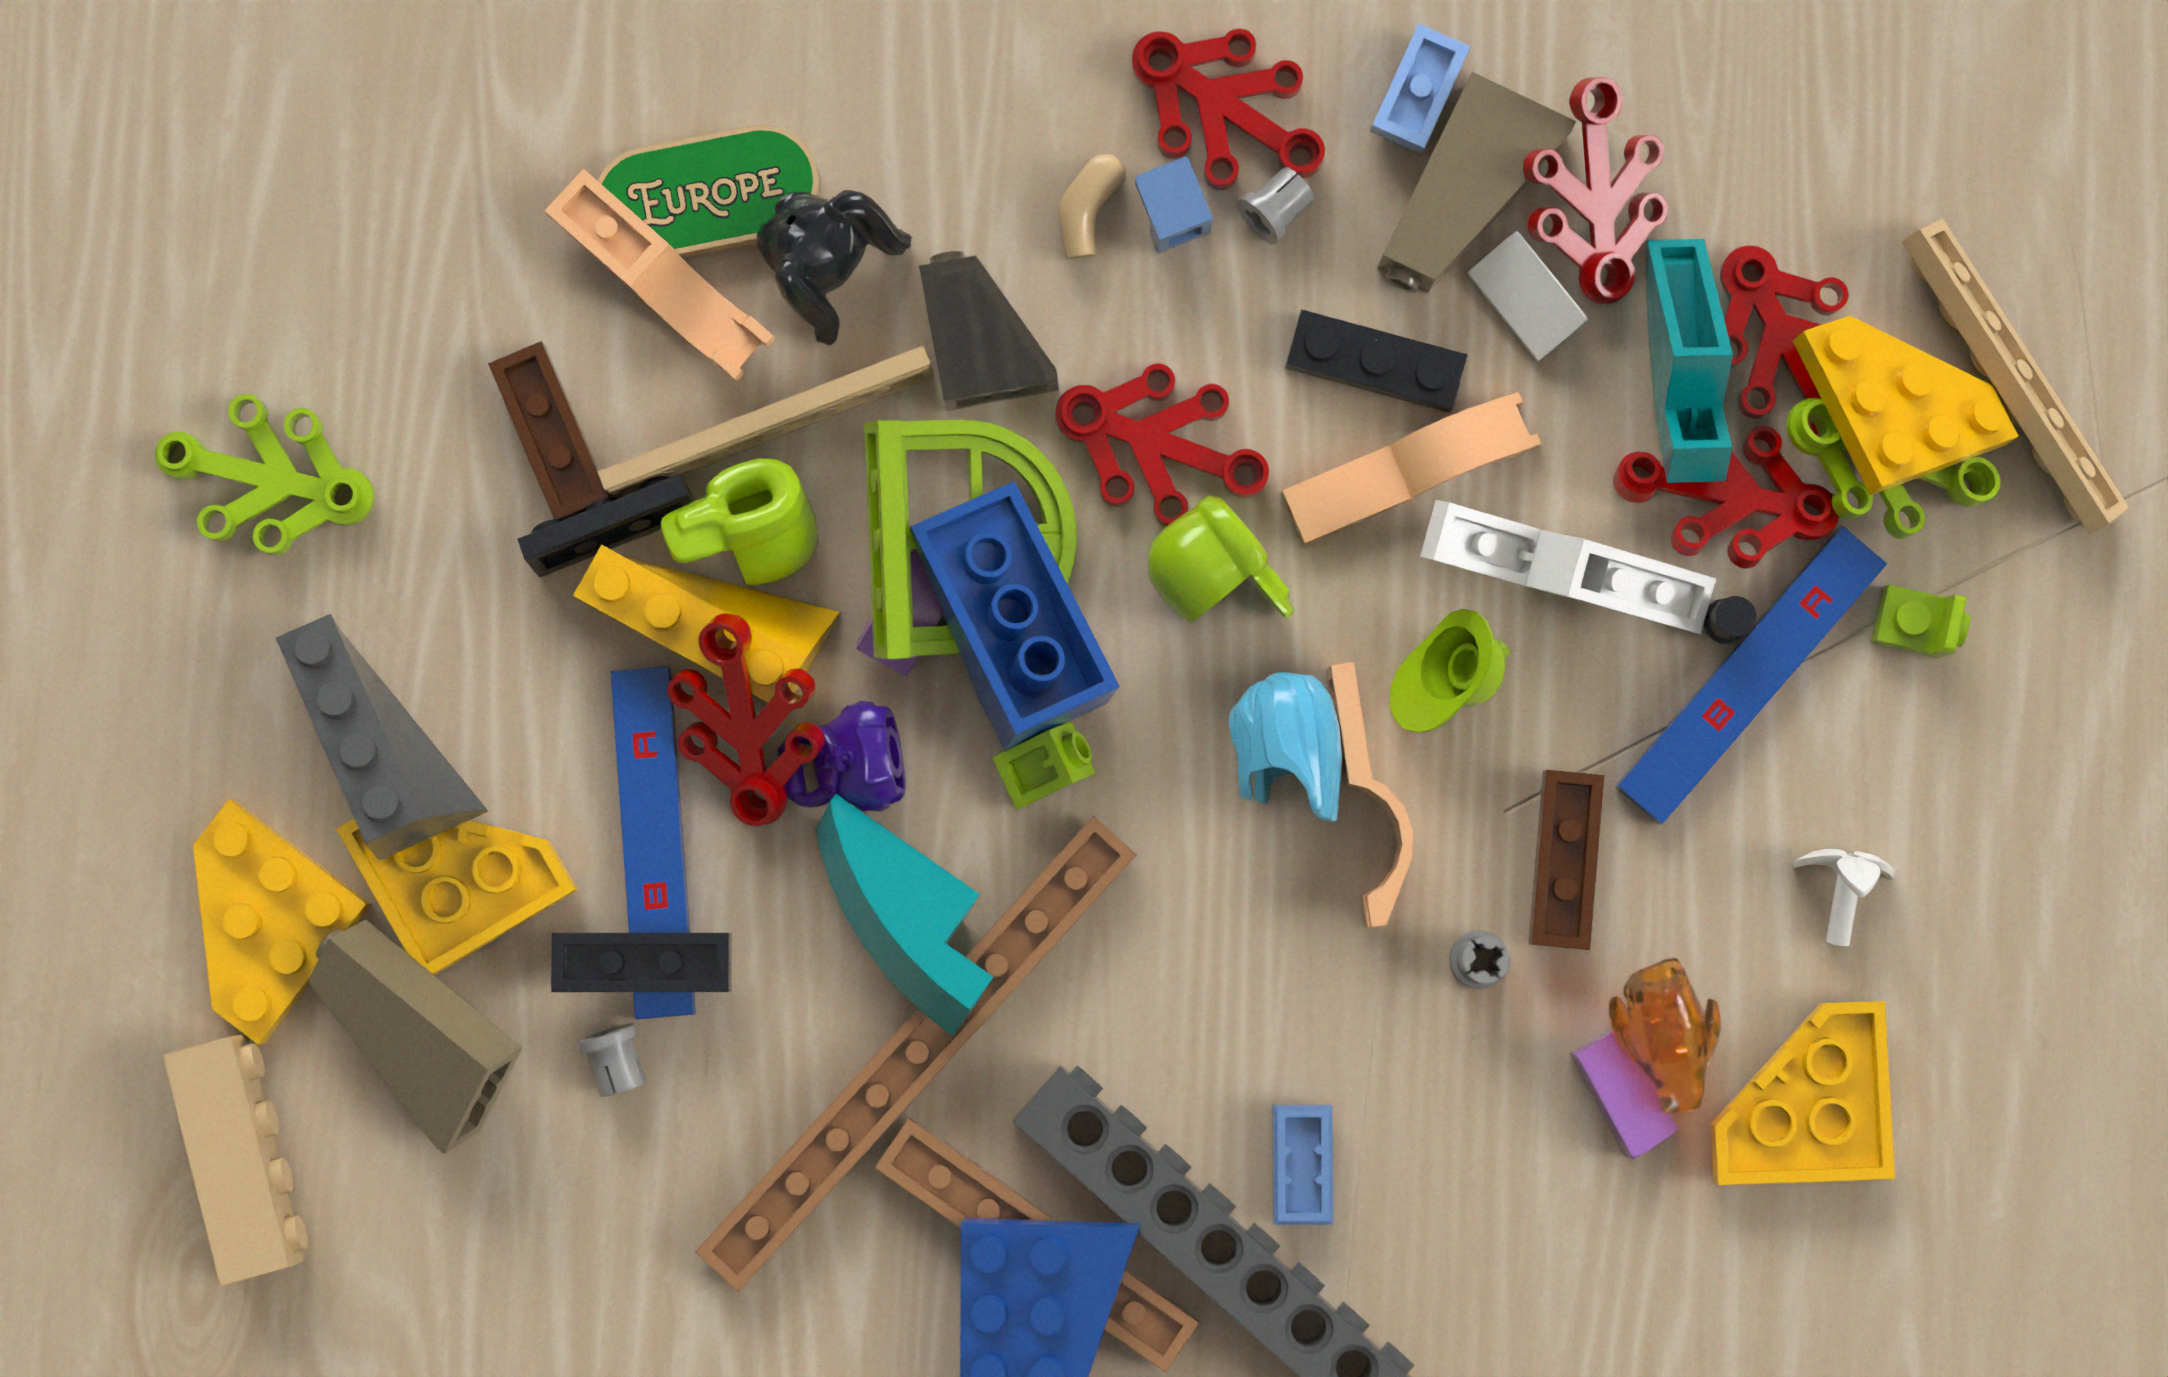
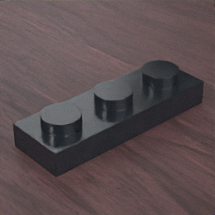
M1301 309L1285 368L1451 413L1468 354Z
M680 474L674 477L659 476L643 483L638 491L621 498L608 497L597 500L587 506L585 512L565 520L551 519L536 525L530 534L517 540L525 561L540 578L595 556L601 545L613 549L660 530L661 520L665 515L695 500Z
M552 933L551 992H731L732 933Z

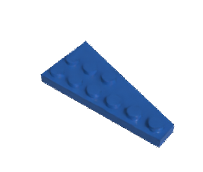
M964 1218L961 1222L960 1377H1089L1141 1224Z

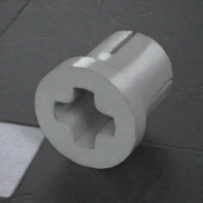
M1284 167L1256 193L1247 192L1238 200L1237 205L1249 227L1266 242L1276 244L1286 235L1285 228L1314 202V196L1308 184L1299 175L1297 176L1295 171Z
M1471 931L1462 935L1454 943L1450 953V966L1453 974L1462 984L1470 988L1486 989L1496 985L1504 978L1510 966V955L1503 941L1493 933ZM1475 945L1480 950L1493 949L1495 956L1489 961L1492 968L1490 973H1487L1485 970L1469 971L1471 969L1470 964L1476 959L1475 953L1472 950Z
M634 1023L610 1028L577 1042L580 1053L588 1055L601 1097L624 1092L646 1082L632 1039L637 1036Z

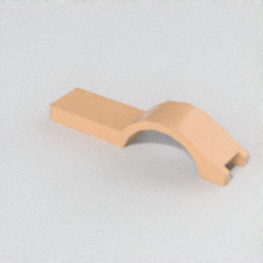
M582 169L546 208L545 212L554 222L634 291L680 336L736 382L744 374L740 367L761 344L768 348L775 340V337L752 316L745 314L714 289L669 243L586 170Z
M1519 392L1443 418L1395 441L1389 446L1282 490L1281 496L1303 546L1407 503L1430 489L1474 469L1506 458H1513L1539 447L1541 441L1538 435H1529L1517 406L1523 403Z
M1354 662L1331 665L1326 670L1330 696L1340 725L1341 769L1344 787L1363 791L1381 804L1394 829L1396 850L1391 869L1378 887L1361 896L1366 927L1387 925L1412 861L1413 829L1404 805L1386 785L1372 779Z

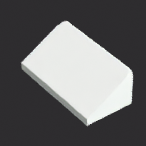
M1515 231L1467 272V276L1537 363L1579 331L1588 321L1584 312L1518 231Z

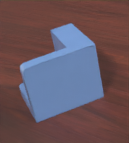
M1187 156L1136 176L1135 185L1150 219V235L1158 253L1211 233L1213 217Z

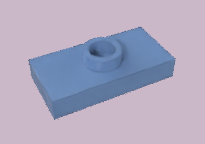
M1272 1104L1273 1224L1333 1225L1332 1105Z

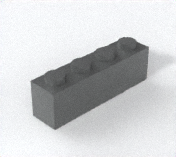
M331 614L276 637L363 839L379 861L488 812L487 808L345 636Z

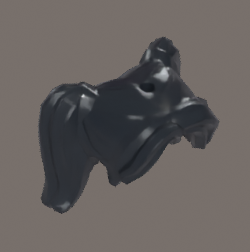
M843 190L830 200L807 192H790L779 199L775 206V215L765 222L757 233L758 249L766 263L776 272L775 281L782 297L799 316L814 327L816 341L826 345L835 343L840 328L839 317L827 300V293L841 287L848 280L860 263L867 245H871L887 255L895 256L903 255L911 247L912 236L898 229L886 212L871 197L854 190Z

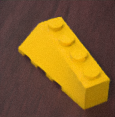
M603 545L600 546L573 594L575 598L721 679H723L721 666L707 660L700 650L699 634L719 614L728 613L742 617L750 626L752 634L751 647L744 654L752 696L765 703H768L775 695L776 683L788 670L793 668H799L806 672L810 670L841 614L835 610L620 555ZM724 630V633L727 636V638H729L732 641H736L731 633ZM788 682L790 690L796 694L799 686Z

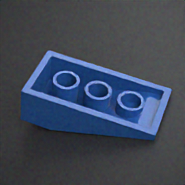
M1015 481L910 526L909 531L975 692L1004 751L1047 730L1063 725L1102 707L1109 702L1120 686Z

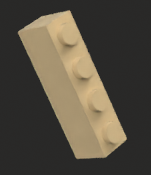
M243 1034L225 1037L162 1055L219 1285H228L285 1269L305 1261L303 1250L307 1249L308 1246L307 1231L302 1218L299 1215L293 1214L288 1194L293 1191V1176L287 1160L284 1157L279 1158L274 1135L279 1133V1121L270 1100L265 1101L259 1078L264 1077L265 1066L259 1047L255 1043L251 1044L249 1037Z

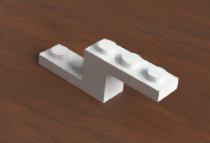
M1441 500L1435 501L1420 557L1549 594L1605 607L1697 634H1701L1716 578L1578 537L1540 530Z

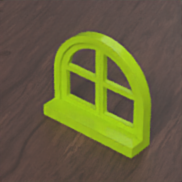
M877 420L864 423L873 650L875 658L904 659L911 658V656L960 654L948 625L913 627L910 549L917 548L909 531L906 451L967 450L969 500L983 495L981 453L993 456L1010 466L1026 482L1037 500L1043 524H1037L1068 583L1077 548L1076 519L1072 501L1060 474L1049 459L1030 441L1005 427L977 420Z

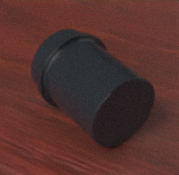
M1731 596L1718 599L1708 606L1703 624L1704 630L1717 643H1735L1753 629L1757 618L1756 610L1753 604L1744 597Z

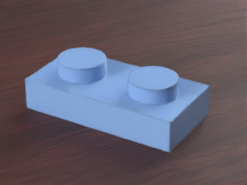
M1418 23L1370 132L1423 154L1471 46Z

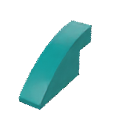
M1647 240L1646 292L1649 351L1656 421L1667 483L1726 481L1732 444L1723 411V402L1733 353L1705 240Z
M836 794L829 802L816 828V835L829 882L843 913L866 951L889 980L922 1013L950 1035L954 1036L993 979L992 975L947 945L966 919L980 894Z

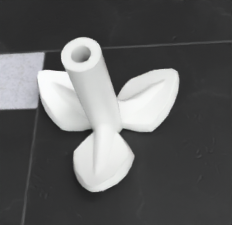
M1831 848L1813 851L1801 856L1793 862V868L1805 865H1825L1831 867L1835 872L1837 879L1826 942L1837 946H1849L1858 896L1861 898L1866 896L1877 883L1880 874L1892 880L1896 869L1881 858L1860 851L1847 854L1844 850Z

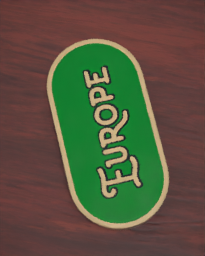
M772 125L747 126L632 149L612 160L597 180L669 243L682 258L758 244L757 233L760 227L775 215V206L782 196L790 192H807L816 196L820 195V175L809 148L793 133Z

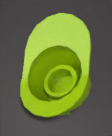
M1460 609L1449 613L1435 627L1432 633L1407 656L1396 671L1390 687L1389 707L1394 720L1403 729L1415 733L1436 730L1450 720L1462 707L1485 703L1499 690L1504 679L1506 670L1505 660L1510 654V649L1504 642L1493 637L1487 620L1477 611Z

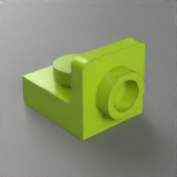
M1888 584L1882 588L1871 643L1934 658L1953 654L1956 647H1961L1964 644L1968 635L1970 614L1964 612L1967 598L1956 594L1942 597Z
M1072 722L1047 730L992 757L1016 810L1095 774L1091 763L1092 752L1089 743L1080 732L1076 731Z

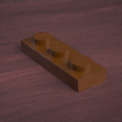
M540 341L488 363L553 518L568 519L585 512V509L591 503L610 497L603 488L595 460L545 344Z
M1547 769L1543 771L1529 945L1590 950L1605 775Z

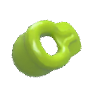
M758 458L739 463L721 471L708 482L705 497L668 513L661 520L664 540L675 561L687 563L726 550H733L746 585H762L775 582L796 573L809 562L819 543L815 513L804 494L803 484L791 466L777 459Z
M1208 495L1199 500L1193 509L1165 527L1152 541L1148 552V575L1150 582L1163 602L1186 621L1192 623L1248 577L1283 618L1286 617L1288 619L1293 615L1294 608L1289 600L1290 590L1267 563L1265 549L1242 520L1220 497Z

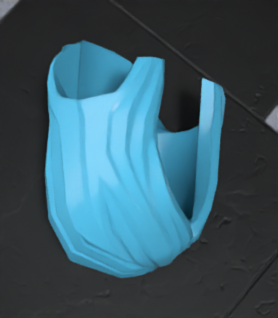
M1288 672L1274 673L1266 677L1264 681H1259L1250 686L1237 704L1233 706L1229 716V729L1238 759L1240 798L1253 800L1251 777L1253 772H1255V800L1264 804L1269 800L1271 784L1278 777L1285 774H1295L1306 788L1314 815L1328 822L1336 821L1338 819L1342 749L1340 725L1330 694L1322 682L1314 676Z

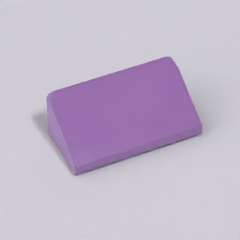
M1623 1026L1617 1027L1570 1053L1627 1158L1633 1160L1643 1155L1678 1131L1673 1118Z

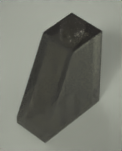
M962 251L943 252L930 257L931 264L919 266L946 411L1059 391L1055 366L976 255L964 257Z

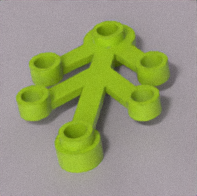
M251 394L236 396L229 404L228 415L233 424L247 432L265 464L207 450L199 439L181 431L165 435L158 442L155 449V460L158 467L165 474L175 479L191 480L200 473H205L257 486V488L224 507L209 505L201 510L197 518V527L203 536L213 541L222 542L230 539L235 534L237 527L291 496L312 500L313 502L282 522L276 519H265L254 528L253 542L255 546L269 555L278 556L287 552L294 540L330 520L342 526L354 525L364 520L374 506L375 491L371 481L358 470L342 468L323 435V422L321 418L307 408H296L290 411L284 420V430L290 439L304 445L320 478L297 472L267 420L268 409L265 403ZM254 403L257 408L256 416L249 422H242L240 418L242 407L246 404ZM304 417H310L312 420L311 431L307 435L298 436L295 432L297 421ZM183 444L186 450L184 459L179 463L172 464L169 459L170 450L175 445ZM343 486H350L353 492L351 501L343 506L337 505L335 501L337 490ZM222 513L226 519L225 527L218 533H212L209 528V521L215 514ZM278 527L282 535L280 542L274 547H267L264 541L266 532L271 528Z
M1808 398L1796 404L1790 410L1786 420L1788 437L1799 451L1818 457L1836 489L1832 496L1834 511L1838 516L1846 520H1853L1867 513L1872 508L1873 495L1870 496L1864 483L1857 481L1843 451L1849 452L1822 399ZM1808 421L1817 427L1818 436L1811 431ZM1973 457L1956 466L1951 465L1918 478L1945 488L1953 502L1969 508L1979 506L1992 499L2000 488V476L1996 467L1982 457ZM1964 479L1970 483L1972 492L1966 487ZM1903 484L1879 492L1888 508L1884 514V526L1890 535L1898 539H1904L1923 528L1925 524L1924 511L1919 504L1911 500ZM1847 492L1852 493L1857 498L1858 509L1848 503ZM1899 511L1908 516L1910 521L1909 528L1901 523Z

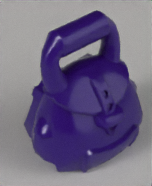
M859 701L853 705H847L842 709L840 715L827 725H819L825 737L823 749L813 759L814 771L819 787L810 793H806L803 763L784 785L788 799L798 806L809 808L828 804L836 794L862 812H882L889 808L891 804L900 801L906 790L905 770L899 732L891 709L886 706H876L873 702ZM798 736L800 744L811 745L808 739ZM785 740L777 749L778 757L786 750Z

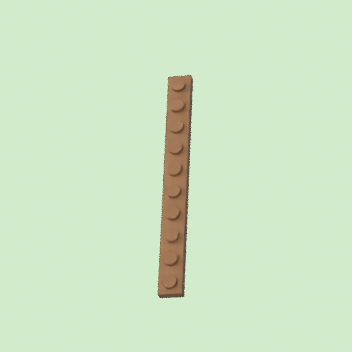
M1093 816L965 956L992 975L993 979L954 1036L950 1035L917 1008L695 1253L739 1292L1137 854Z

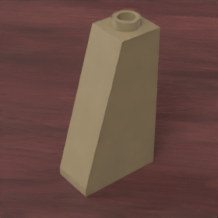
M1472 72L1381 257L1377 269L1386 272L1385 279L1402 290L1415 293L1419 288L1429 292L1530 183L1523 173V162L1527 154L1535 149H1552L1558 152L1570 135L1576 121ZM1542 157L1538 163L1539 172L1548 163L1545 157Z
M366 919L344 931L337 929L331 932L317 948L316 957L318 962L310 976L309 984L433 1145L445 1154L480 1131L523 1047Z

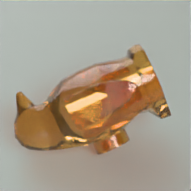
M1674 957L1667 958L1640 969L1629 977L1623 988V995L1627 999V1007L1621 998L1617 996L1611 997L1609 1002V1020L1617 1043L1639 1065L1655 1085L1662 1113L1681 1114L1694 1111L1701 1106L1705 1092V1076L1708 1064L1714 1055L1722 1026L1718 1003L1714 999L1709 998L1704 1013L1689 977L1679 960Z

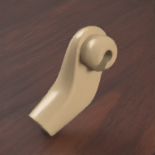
M1100 154L1090 159L1060 201L1058 213L1067 259H1079L1095 255V223L1097 214L1103 204L1116 189L1123 185L1126 179L1125 167L1114 155Z

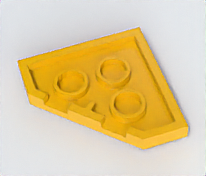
M1852 316L1803 331L1793 340L1870 496L2003 447L2019 437L1991 384Z
M228 799L193 844L211 1005L213 1011L256 1044L260 1045L266 1043L309 987L308 981L318 962L316 951L320 943L334 930L340 929L344 931L356 925L371 906V903L239 802Z
M355 818L336 828L405 951L433 975L444 971L579 890L551 841L469 820L379 861L366 845Z
M1885 1001L1820 1003L1710 1124L1713 1184L1744 1185L1895 1179Z

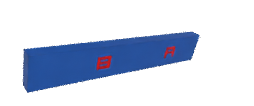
M1844 526L1838 528L1615 787L1658 825L1663 824L1883 570L1887 563Z
M669 666L611 671L629 933H690L674 704L667 695V685L672 680L671 668ZM633 992L635 1020L696 1014L695 992Z

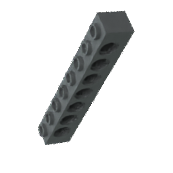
M1060 1065L1015 1116L1013 1120L1015 1124L1126 1223L1141 1224L1138 1233L1299 1377H1340L1336 1373L1337 1361L1343 1353L1350 1350L1360 1351L1367 1357V1367L1359 1377H1411L1408 1373L1415 1365L1389 1341L1381 1349L1363 1334L1370 1325L1345 1302H1342L1337 1309L1331 1306L1319 1295L1325 1285L1300 1262L1292 1270L1274 1255L1280 1248V1245L1256 1223H1253L1248 1230L1241 1226L1229 1215L1236 1206L1211 1183L1203 1191L1185 1176L1192 1167L1167 1144H1164L1157 1151L1142 1138L1141 1135L1147 1127L1122 1104L1113 1112L1096 1096L1103 1090V1087L1078 1065L1070 1073ZM1081 1111H1089L1097 1115L1103 1126L1100 1136L1094 1142L1088 1144L1075 1141L1068 1132L1069 1120L1073 1115ZM1124 1151H1135L1142 1155L1146 1161L1144 1175L1132 1183L1120 1181L1112 1171L1114 1159ZM1168 1191H1180L1190 1199V1210L1180 1221H1166L1157 1213V1202ZM1222 1230L1228 1232L1234 1238L1233 1252L1222 1261H1212L1201 1252L1203 1239L1212 1231ZM1260 1270L1273 1272L1279 1281L1276 1293L1267 1300H1255L1246 1293V1284L1249 1277ZM1305 1310L1318 1312L1323 1318V1326L1320 1333L1309 1340L1299 1339L1291 1333V1324L1294 1317Z

